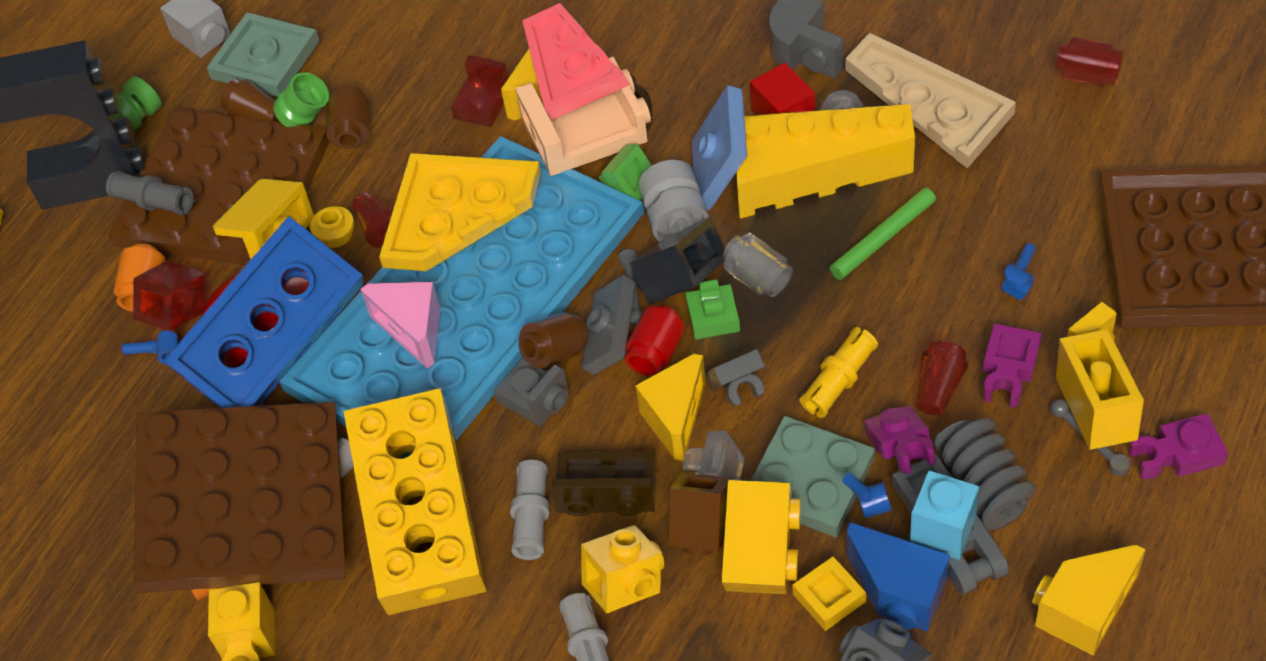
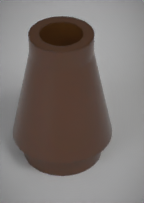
M234 78L227 84L221 96V106L227 110L228 115L262 119L269 122L279 121L273 110L275 100L249 79L240 80Z

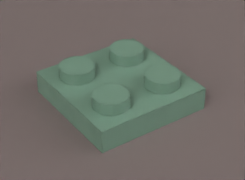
M246 12L206 68L212 80L228 84L234 78L240 80L249 79L266 94L278 97L283 90H286L290 80L299 72L319 43V37L315 29Z
M784 416L751 481L790 483L792 498L801 499L800 524L837 538L857 497L843 483V477L848 473H852L864 483L875 460V448Z

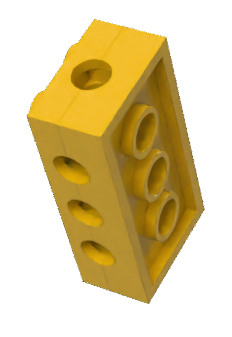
M441 388L343 411L377 597L386 613L392 615L487 592L449 409ZM406 452H413L410 456L404 459H398L402 454ZM414 497H423L417 504L406 505ZM426 542L433 543L427 551L414 553L419 545Z

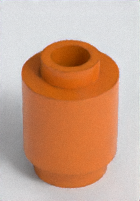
M135 244L121 252L114 286V294L117 296L116 302L121 308L131 312H147L152 309L153 303L158 301L166 260L155 247L148 244Z

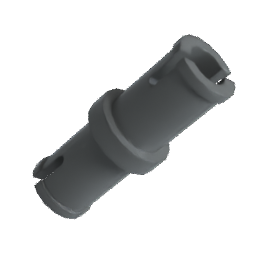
M117 171V173H111L106 182V191L109 197L134 202L144 210L151 211L158 208L183 215V213L187 214L193 205L194 198L191 189L163 183L156 176L146 175L144 177H137Z

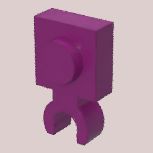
M994 323L983 365V372L989 374L984 382L983 399L985 402L990 403L992 393L995 390L1005 389L1011 394L1009 407L1016 408L1018 406L1022 392L1021 381L1031 382L1042 333Z
M909 405L901 408H890L878 416L864 420L868 439L884 460L896 456L898 469L902 473L908 474L912 472L910 461L916 458L925 459L930 466L936 464L934 446L929 438L928 427Z
M1207 413L1161 425L1157 436L1158 439L1151 436H1140L1138 440L1131 441L1128 451L1130 457L1145 454L1153 459L1141 463L1138 474L1142 479L1154 478L1162 472L1164 467L1170 465L1173 466L1178 477L1225 465L1229 454Z

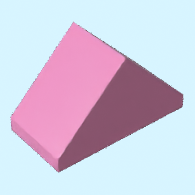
M433 282L366 284L360 290L369 316L427 369L435 363L441 313Z

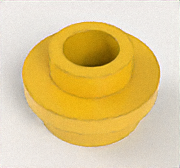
M331 206L320 210L314 215L310 223L312 235L330 248L346 244L351 239L355 227L351 212L339 206Z

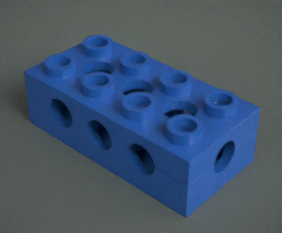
M288 216L167 356L164 362L219 408L261 406L280 384L279 381L319 338L362 287L363 275ZM295 277L304 278L309 282L307 290L299 295H291L284 291L285 284ZM270 312L279 317L277 325L269 331L263 332L254 328L255 319L262 313ZM242 348L248 352L245 363L240 367L228 368L224 366L223 359L229 350Z

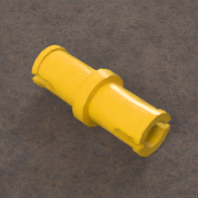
M854 327L835 355L827 356L820 365L822 372L806 393L799 398L801 405L812 415L816 413L817 417L824 418L842 391L851 388L857 381V371L872 351H875L878 347L876 338L864 329L860 337H858L861 333V328Z

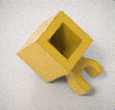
M260 582L209 590L208 637L220 654L221 661H261L259 658L275 656V610Z

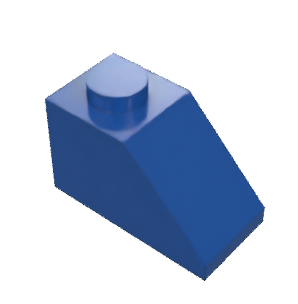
M850 522L847 529V558L877 614L902 625L906 629L917 628L928 632L948 580L950 555Z

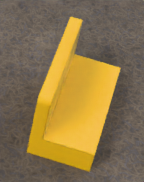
M260 179L213 225L216 235L243 238L250 259H252L288 216L306 229L310 225L314 214L303 182Z

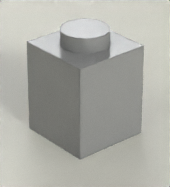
M171 0L160 8L171 36L200 58L228 39L231 34L221 7L211 0Z

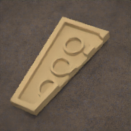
M871 33L846 57V71L889 106L910 104L913 125L967 169L1015 114V101Z

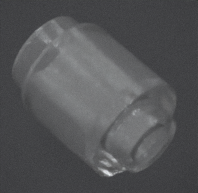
M747 233L742 237H734L728 243L723 253L725 258L724 269L759 295L765 293L769 297H775L785 288L793 273V268L787 264L785 256L752 233Z

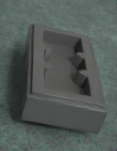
M625 275L620 276L594 293L592 310L586 323L588 342L585 346L581 367L593 375L620 361L625 355L636 282Z

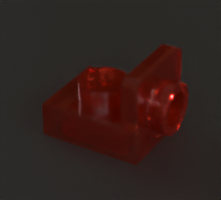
M469 55L464 62L468 78L451 106L453 119L491 128L504 106L501 89L508 80L506 65L493 59Z

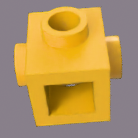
M635 525L581 544L582 585L606 613L660 593L661 570L664 568L662 552L659 546L654 541H649Z

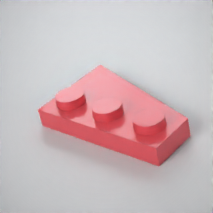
M560 3L522 20L543 105L551 120L631 85L624 73L610 61L605 52L592 41L584 29Z

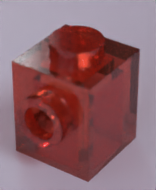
M165 261L134 277V320L171 332L202 314L206 302L204 272Z

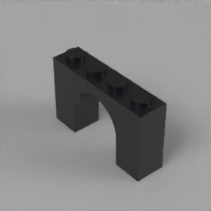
M86 40L0 58V124L40 115L58 114L79 119L93 129L88 135L79 140L27 151V184L42 210L108 196L106 182L111 173L121 171L138 177L140 171L145 169V154L141 146H135L133 143L134 134L128 117L121 118L117 92L114 87L107 88L103 62L100 57L93 58Z

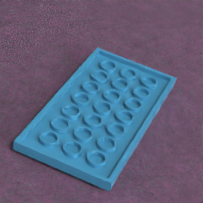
M500 136L481 158L538 161L541 176L533 207L428 271L382 267L367 283L433 282L441 308L435 363L427 369L369 316L360 291L279 381L283 391L303 403L335 402L336 422L346 427L343 412L345 410L441 388L449 409L456 442L494 396L495 388L523 358L519 350V334L522 327L533 321L563 312L643 216V202L573 169L550 176L538 153ZM406 452L402 454L400 458L404 459L410 456L413 452Z

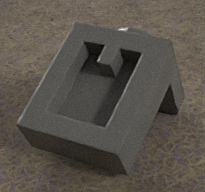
M523 358L494 390L495 399L498 403L539 427L543 425L551 414H556L563 408L569 394L564 369L554 365L546 372L543 369L534 368Z

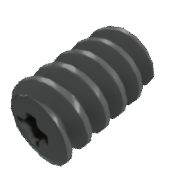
M992 419L962 420L950 425L939 433L934 445L936 450L942 453L945 465L952 469L954 479L979 486L976 514L982 517L981 520L986 529L997 530L1009 525L1024 513L1028 500L1036 492V486L1030 481L1020 483L1026 476V470L1020 465L1012 466L1016 460V455L1012 450H1002L1006 441L1003 435L999 433L992 434L996 429L995 422Z

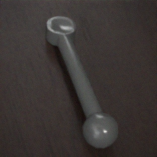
M624 249L619 253V263L625 268L626 277L634 281L630 262L637 257L636 252L632 249ZM637 286L635 287L630 325L636 326L643 313L639 306Z
M1064 399L1054 400L1050 405L1052 415L1057 418H1063L1083 437L1073 414L1069 411L1070 408L1067 401ZM1108 447L1096 449L1109 461V470L1112 474L1123 476L1128 472L1130 460L1127 456L1115 454Z

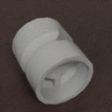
M681 160L661 161L650 166L641 175L639 191L643 204L647 209V216L653 235L657 241L661 242L709 217L704 200L700 195V188L694 171L686 162Z

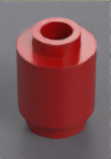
M663 305L645 308L626 343L625 349L627 353L625 362L636 373L652 377L668 367L686 330L684 322L674 309Z

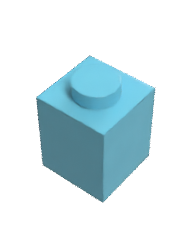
M928 471L912 511L910 542L949 554L951 558L960 560L976 518L979 486Z

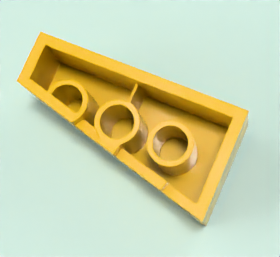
M911 105L744 116L747 157L737 170L740 219L755 215V209L774 204L776 209L793 205V199L817 193L819 198L835 194L838 187L851 183L861 187L913 173L915 133Z

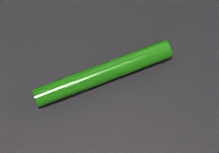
M926 187L919 191L830 265V271L833 276L838 280L844 279L936 201L935 194Z

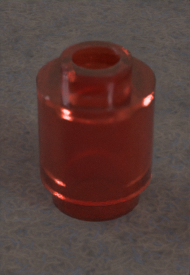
M1072 36L1069 44H1061L1056 68L1063 70L1062 79L1104 87L1105 83L1116 85L1124 51L1114 49V44Z

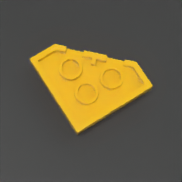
M410 153L379 256L382 267L428 271L532 208L541 176L539 162Z

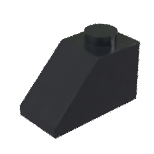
M708 217L647 248L632 260L630 265L633 269V277L637 287L644 292L648 303L652 304L695 288L729 256L711 218Z

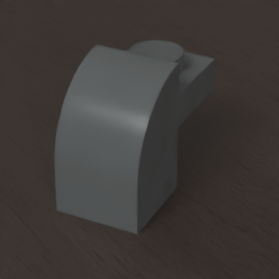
M778 0L769 16L770 52L774 63L779 66L785 62L793 71L800 64L811 71L836 79L844 69V38L824 31V2L819 0Z

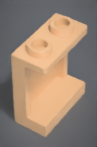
M610 57V61L619 68L614 57ZM627 69L621 71L631 85L554 120H551L547 114L542 98H539L532 83L515 88L521 118L550 176L618 153L626 144L640 145L648 142L646 123L651 122L649 109L642 97L636 99L634 84Z

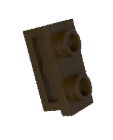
M656 451L558 452L556 479H553L551 483V492L556 512L567 513L572 516H586L590 513L616 512L624 516H633L641 512H655Z

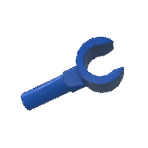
M1031 243L1025 244L1018 261L1014 265L1009 264L1006 267V280L1001 286L1002 291L1018 300H1022L1028 294L1034 282V276L1026 272L1027 266L1036 250V247Z
M163 330L157 335V340L124 343L122 345L123 354L157 353L158 361L167 365L164 360L180 341H178V337L173 331Z
M848 473L843 477V483L859 498L865 518L892 511L883 482L867 487L852 473Z

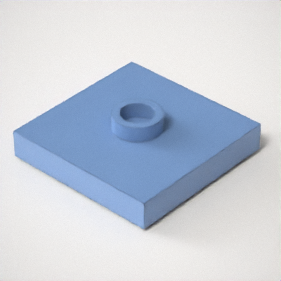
M729 85L726 86L692 140L693 171L700 188V195L708 211L714 206L747 157L743 93L740 88Z

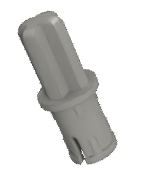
M575 593L564 598L560 602L559 608L568 630L569 640L567 648L569 654L576 657L577 661H609L605 650L608 638L606 633L600 630L591 597L589 595L586 597L585 593Z

